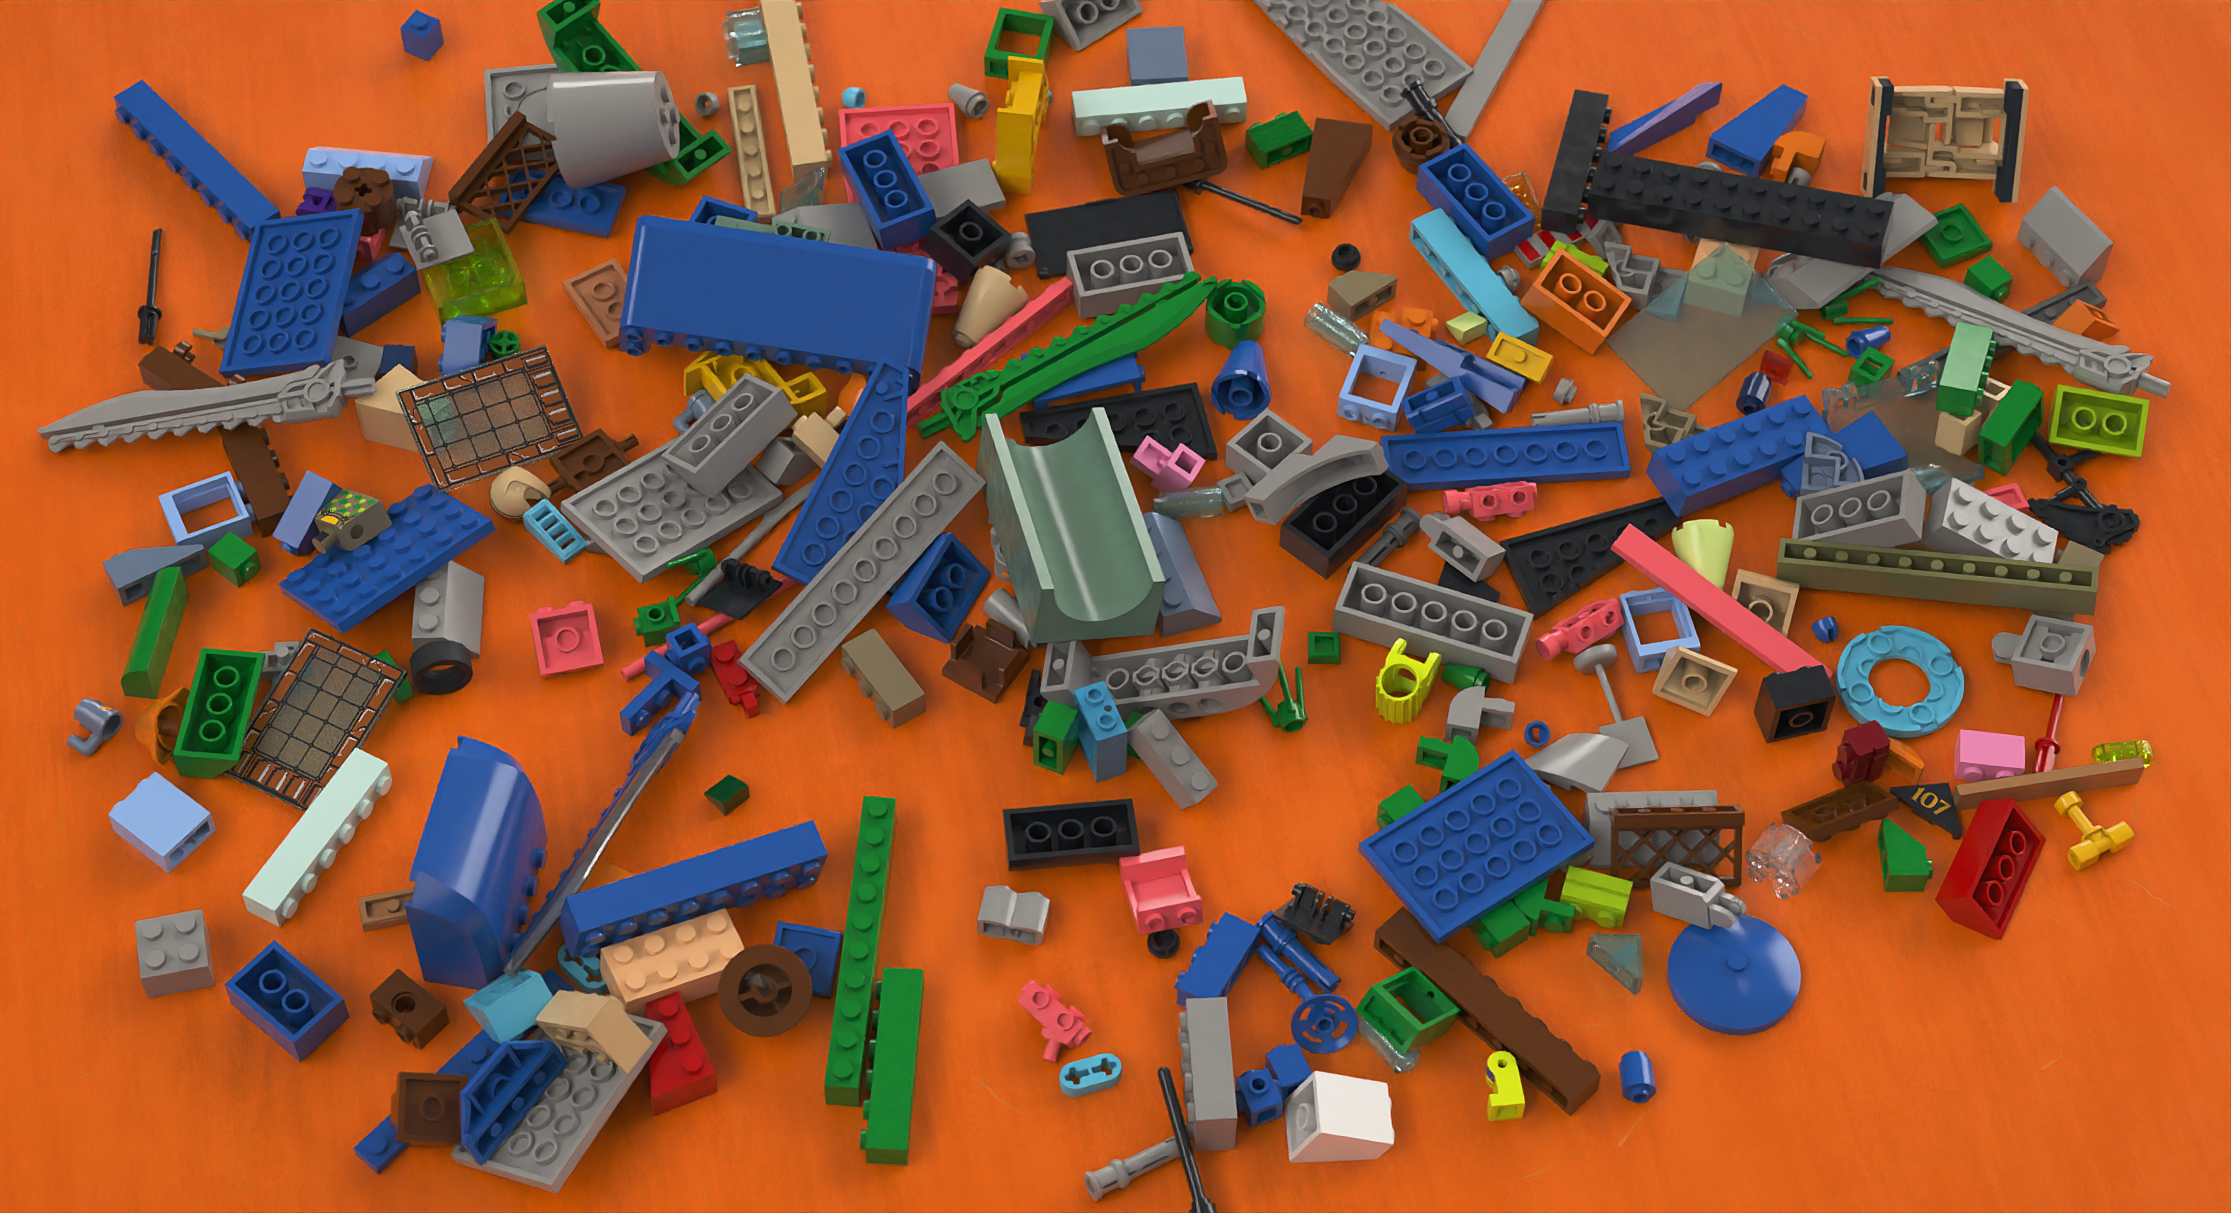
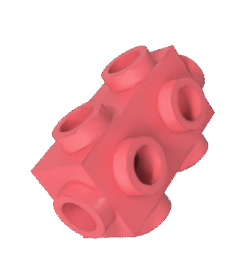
M1031 980L1022 988L1020 992L1021 998L1017 1002L1044 1025L1040 1034L1048 1040L1042 1059L1055 1063L1061 1044L1073 1050L1076 1045L1080 1047L1090 1038L1092 1031L1083 1024L1086 1017L1073 1005L1066 1009L1058 1001L1062 996L1048 983L1042 988L1037 982Z

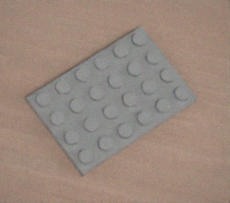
M678 436L562 501L560 511L635 579L643 584L669 569L666 568L668 562L705 548L782 503L783 493L749 463L713 499L700 493L661 457L680 437Z
M626 1013L653 1043L628 1074L620 1071L619 1066L612 1060H609L606 1064L599 1062L596 1059L598 1054L587 1050L582 1055L555 1043L569 1064L482 1166L478 1165L463 1145H456L450 1154L456 1163L558 1193L667 1033V1029L661 1022ZM541 1027L538 1028L530 1040H550L554 1042Z

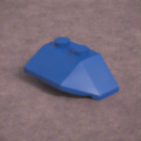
M550 1040L504 1041L460 1092L462 1145L478 1165L482 1166L569 1064L555 1042Z

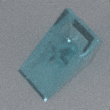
M822 166L817 167L782 190L779 214L797 207L826 205L825 168Z
M1593 934L1589 938L1586 954L1636 996L1640 992L1644 976L1641 935Z

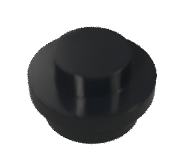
M1348 243L1337 246L1331 256L1333 266L1341 271L1354 270L1360 265L1361 261L1358 249Z
M1173 929L1153 932L1148 936L1147 947L1149 952L1157 958H1171L1179 951L1180 938Z

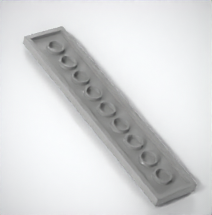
M941 440L743 654L737 663L784 705L987 481Z

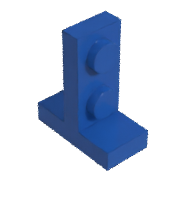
M651 650L644 657L646 675L653 679V681L620 712L622 730L631 737L639 729H644L661 708H666L673 700L674 695L681 699L684 693L689 691L691 694L696 693L699 695L700 698L698 700L702 701L700 683L654 650Z

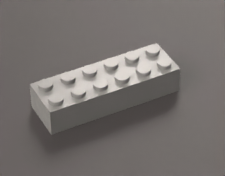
M1353 561L1334 609L1332 630L1392 648L1397 639L1401 638L1407 641L1406 653L1427 659L1430 653L1435 652L1442 656V664L1449 662L1452 664L1481 667L1485 669V672L1491 674L1492 679L1513 684L1531 634L1534 614Z

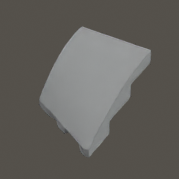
M1605 241L1604 249L1616 288L1632 298L1630 304L1640 311L1655 318L1676 323L1684 298L1689 272L1660 267L1661 259L1632 254V246Z
M1574 733L1564 736L1524 761L1541 780L1549 781L1565 790L1570 791L1575 786L1587 793H1601L1605 791L1627 754L1629 744L1600 734Z

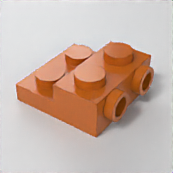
M1404 307L1403 314L1373 310L1368 346L1418 359L1416 370L1426 371L1427 362L1379 329L1383 320L1387 318L1407 329L1417 330L1418 334L1430 339V336L1436 337L1438 319H1433V310Z

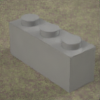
M1160 708L1143 715L1127 729V741L1181 810L1197 804L1218 785V782Z

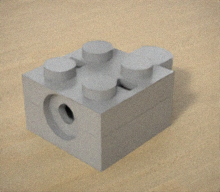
M2034 614L2031 615L2022 635L2000 632L1992 639L1994 660L1999 663L2012 665L2014 685L2076 697L2096 653L2092 625Z

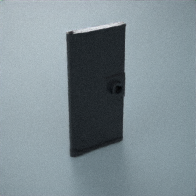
M1175 188L1024 214L1031 247L1035 252L1037 276L1040 280L1067 275V252L1176 232L1183 233L1189 254L1193 253L1194 250Z

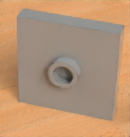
M337 335L331 363L340 359L346 362L347 380L374 377L376 383L379 378L384 347Z

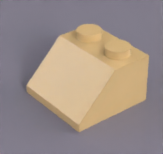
M1738 569L1731 597L1787 637L1800 584Z

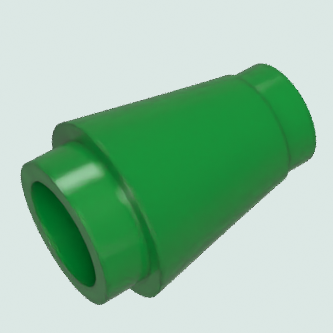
M1448 662L1443 668L1441 679L1461 691L1470 687L1484 686L1485 695L1490 685L1491 674L1485 672V669L1481 667Z

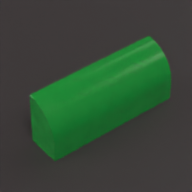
M180 567L163 568L155 575L121 678V686L125 696L148 699L157 698L189 598Z

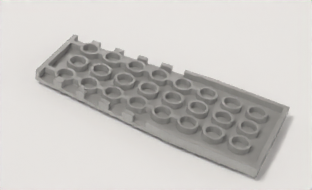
M1253 0L1333 84L1388 132L1398 127L1404 120L1415 116L1414 113L1416 111L1407 99H1402L1400 96L1401 92L1408 85L1421 80L1423 82L1422 87L1430 98L1438 101L1464 84L1466 79L1474 74L1473 68L1418 21L1392 2L1386 4L1381 0Z

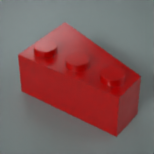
M676 991L648 1002L647 1019L661 1022L667 1029V1033L649 1058L651 1100L655 1117L718 1091L715 1072L679 992Z

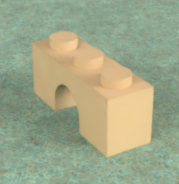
M1988 377L1981 406L1975 405L1972 417L1948 412L1940 413L1935 445L1959 456H1962L1976 445L1979 432L2004 398L2010 386Z

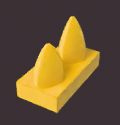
M1499 331L1486 356L1487 360L1541 385L1554 360L1553 355L1502 331Z

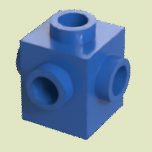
M694 622L665 635L668 650L664 653L665 658L688 675L698 674L706 667L711 666L709 652L713 651L712 645L705 634H701Z
M1268 1068L1260 1071L1250 1070L1236 1078V1109L1238 1112L1243 1111L1250 1128L1282 1118L1283 1089L1279 1080L1272 1078Z

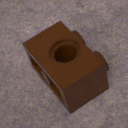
M399 969L369 995L373 1007L371 1010L373 1016L381 1024L386 1025L388 1023L395 1028V1033L404 1043L410 1044L412 1042L420 1050L450 1023L446 1007ZM406 1009H413V1011H411L410 1013H401Z

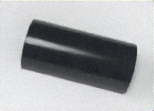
M1132 798L1003 809L1005 849L1009 872L1119 862V858L1140 856Z

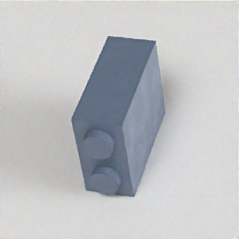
M1183 26L1126 28V55L1130 87L1188 81Z

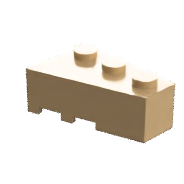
M558 990L534 1019L555 1043L582 1055L587 1050L598 1054L596 1059L599 1062L606 1064L609 1060H612L619 1066V1070L626 1074L631 1071L653 1044L624 1012V1004L611 995L606 997L595 993L585 994L576 990L574 992Z

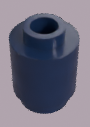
M1754 372L1744 379L1736 400L1738 410L1747 416L1766 409L1773 389L1771 379L1766 374Z

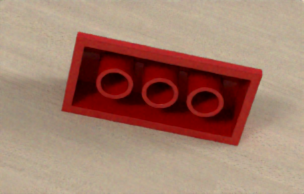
M2013 798L1980 802L1935 898V901L1953 922L1995 940L2002 939L2046 842L2044 836Z

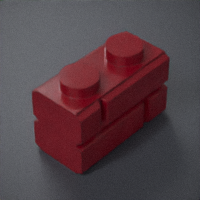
M1872 720L1862 724L1861 728L1856 726L1844 731L1841 745L1837 747L1838 755L1835 763L1832 764V770L1836 779L1842 781L1845 787L1862 780L1873 782L1880 779L1891 741L1879 722Z

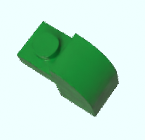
M1455 734L1452 744L1438 738L1421 736L1417 746L1415 763L1443 771L1439 790L1440 793H1443L1478 771L1479 756L1475 747L1460 735Z
M1549 876L1510 899L1531 923L1528 934L1535 937L1537 926L1544 927L1551 932L1570 934L1576 906L1544 899Z

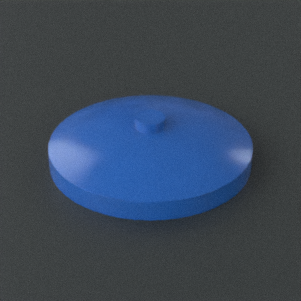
M1744 914L1739 917L1735 916L1736 922L1728 929L1713 925L1710 929L1694 924L1688 925L1674 941L1667 962V981L1670 992L1675 1002L1688 1017L1707 1029L1728 1035L1759 1033L1773 1027L1786 1017L1792 1009L1799 992L1801 969L1793 947L1778 930L1760 919Z

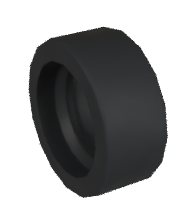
M440 640L430 642L419 647L410 658L414 686L427 694L442 695L453 693L465 687L473 676L469 649L455 641ZM454 665L447 669L429 670L437 666Z

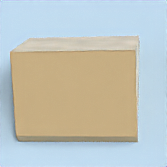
M1681 646L1670 647L1665 654L1652 689V694L1710 717L1736 676L1737 669Z

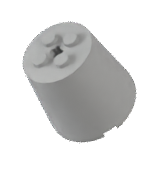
M661 71L557 73L550 76L546 94L548 123L554 122L557 140L551 142L560 172L570 189L581 190L677 158L679 152L678 123L680 122L678 107L674 103L668 81Z

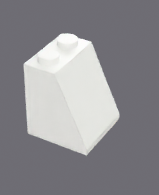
M1314 1071L1284 1100L1289 1162L1378 1159L1394 1144L1395 1131L1392 1128L1390 1115L1392 1103L1388 1096L1387 1083Z

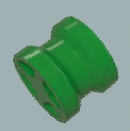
M499 331L491 337L490 348L493 362L522 354L519 337L514 332Z

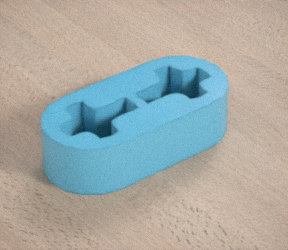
M566 944L559 949L557 956L560 969L586 994L595 993L601 996L609 990L599 970L600 960L596 956L589 958L579 956L581 964L579 966L573 960L568 962L567 957L570 956V952ZM588 972L595 978L601 976V982L592 981L590 983Z
M1109 1053L1071 1062L1060 1071V1089L1067 1096L1079 1097L1117 1085L1121 1079L1122 1065L1118 1057ZM1107 1066L1109 1070H1112V1074L1106 1076V1073L1101 1071V1067ZM1075 1075L1077 1079H1080V1084L1074 1085L1073 1081H1069V1076Z

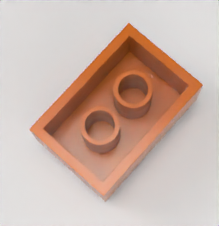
M1559 247L1519 304L1590 355H1593L1628 307L1632 298Z

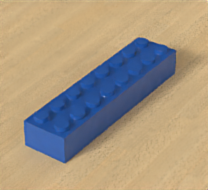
M814 820L565 897L558 925L572 959L583 956V958L593 957L601 952V948L724 908L727 910L736 906L738 909H743L764 897L774 899L782 896L789 889L796 887L798 889H806L811 887L818 880L828 853Z

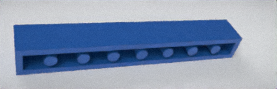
M143 80L114 96L117 107L115 114L118 120L123 125L128 124L137 139L140 141L144 140L156 157L161 156L171 172L174 174L179 173L186 186L190 190L195 189L208 207L213 206L221 220L226 224L230 223L243 241L247 239L251 243L256 221L281 218L280 211Z

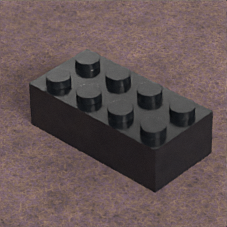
M1387 469L1380 475L1364 476L1330 487L1306 500L1281 524L1279 546L1327 580L1406 505L1408 483Z

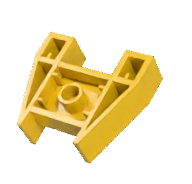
M1008 56L1009 90H1007L1005 107L1007 108L998 107L996 161L992 163V170L1001 191L1031 195L1035 175V150L1040 124L1045 123L1049 103V84L1043 60Z
M705 351L684 370V395L686 397L699 390L706 389L717 402L745 373L781 389L798 414L786 429L792 428L803 415L808 418L814 411L820 417L826 415L827 390L811 371L785 383L766 359L754 361L745 356H722L712 351Z

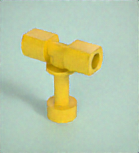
M2070 791L2055 802L2054 808L2062 818L2070 816L2083 833L2080 839L2081 843L2071 847L2067 854L2069 862L2077 871L2097 862L2099 855L2107 850L2115 853L2132 844L2135 835L2127 823L2122 821L2107 830H2104L2101 825L2094 827L2080 809L2083 801L2075 791Z

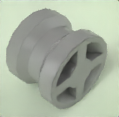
M1023 232L1012 233L1005 253L1007 254V265L1013 269L1026 268L1035 260V252L1031 247L1030 237Z

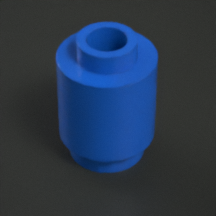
M1643 1051L1625 1053L1619 1063L1622 1095L1633 1103H1645L1656 1093L1652 1061Z

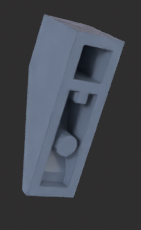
M202 544L130 549L102 562L107 579L123 607L148 596L156 573L163 568L180 567L183 577L186 578L209 567Z

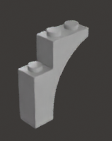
M1336 434L1313 456L1291 452L1243 497L1255 521L1276 525L1294 508L1314 495L1352 479L1380 475L1389 468V465L1384 457V450L1378 442Z

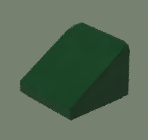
M727 775L704 792V795L724 815L731 812L750 797L749 786L731 775Z

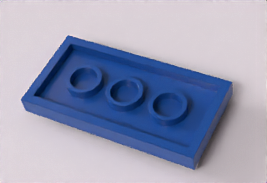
M538 169L530 170V180L541 179L547 172ZM525 172L509 175L510 184L527 181ZM558 173L522 217L521 221L609 238L625 199L626 187L602 182L581 190H572L566 184L562 174ZM529 188L512 191L513 201L526 199L530 194ZM508 192L501 194L498 204L510 202ZM512 209L496 212L497 216L511 218L513 215Z

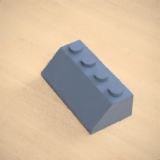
M1152 511L1142 514L1166 580L1156 621L1162 638L1222 622L1221 615L1180 521Z

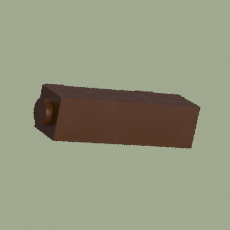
M184 340L175 346L173 353L158 345L138 363L143 383L156 391L225 387V385L190 364L195 359V355L189 352L193 348L192 345ZM235 374L229 380L227 386L246 383L247 380L239 374ZM223 425L216 428L220 430L223 428Z

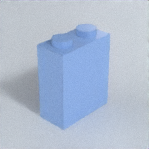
M156 771L148 779L142 780L136 789L126 799L119 801L108 814L114 832L168 873L174 870L216 831L211 813Z

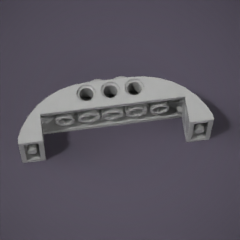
M1283 606L1252 610L1250 633L1246 635L1095 657L1091 656L1080 640L1048 642L1040 694L1047 700L1065 703L1074 709V690L1104 681L1121 719L1124 721L1128 720L1132 710L1145 715L1160 708L1168 720L1219 714L1245 707L1265 695L1276 681L1279 671L1285 609ZM1105 708L1107 712L1112 710L1111 708Z

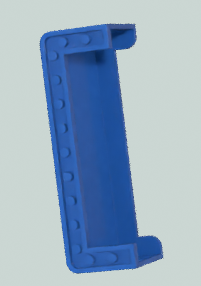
M651 215L640 216L635 227L619 326L620 351L631 356H641L650 350L651 342L662 347L673 345L685 347L694 352L706 350L716 352L722 356L739 355L754 361L766 359L776 361L782 365L799 364L814 370L825 368L836 370L842 374L858 373L865 374L868 377L871 376L881 355L909 369V397L917 391L921 384L934 303L937 263L930 258Z

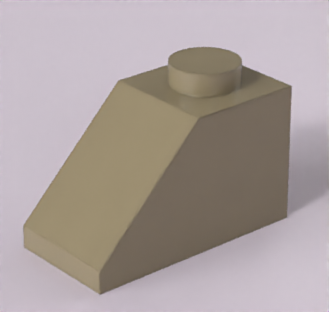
M1351 270L1343 276L1335 277L1330 282L1327 303L1350 325L1393 299L1396 293L1397 278L1391 274Z

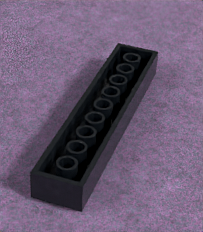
M1606 151L1602 152L1588 193V217L1874 269H1880L1892 228L1894 202Z

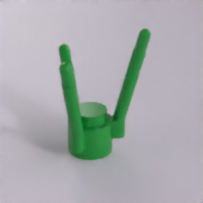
M1876 278L1840 293L1819 308L1822 319L1824 321L1832 320L1834 326L1841 324H1892L1893 319L1844 317V314L1848 313L1847 299L1863 293L1864 290L1881 283L1882 279Z
M1784 316L1775 327L1774 335L1779 338L1776 344L1786 351L1809 379L1813 378V374L1789 345H1798L1806 337L1843 357L1849 356V353L1824 340L1826 335L1823 332L1800 323L1791 316Z
M706 546L695 553L666 564V568L669 569L684 564L690 575L699 576L674 600L676 608L711 572L710 570L717 566L716 558L709 547Z
M1280 659L1278 676L1285 700L1278 704L1276 712L1265 696H1262L1259 701L1271 717L1274 728L1281 727L1283 732L1290 733L1303 728L1308 720L1304 705L1302 671L1299 666L1295 668L1296 703L1291 697Z

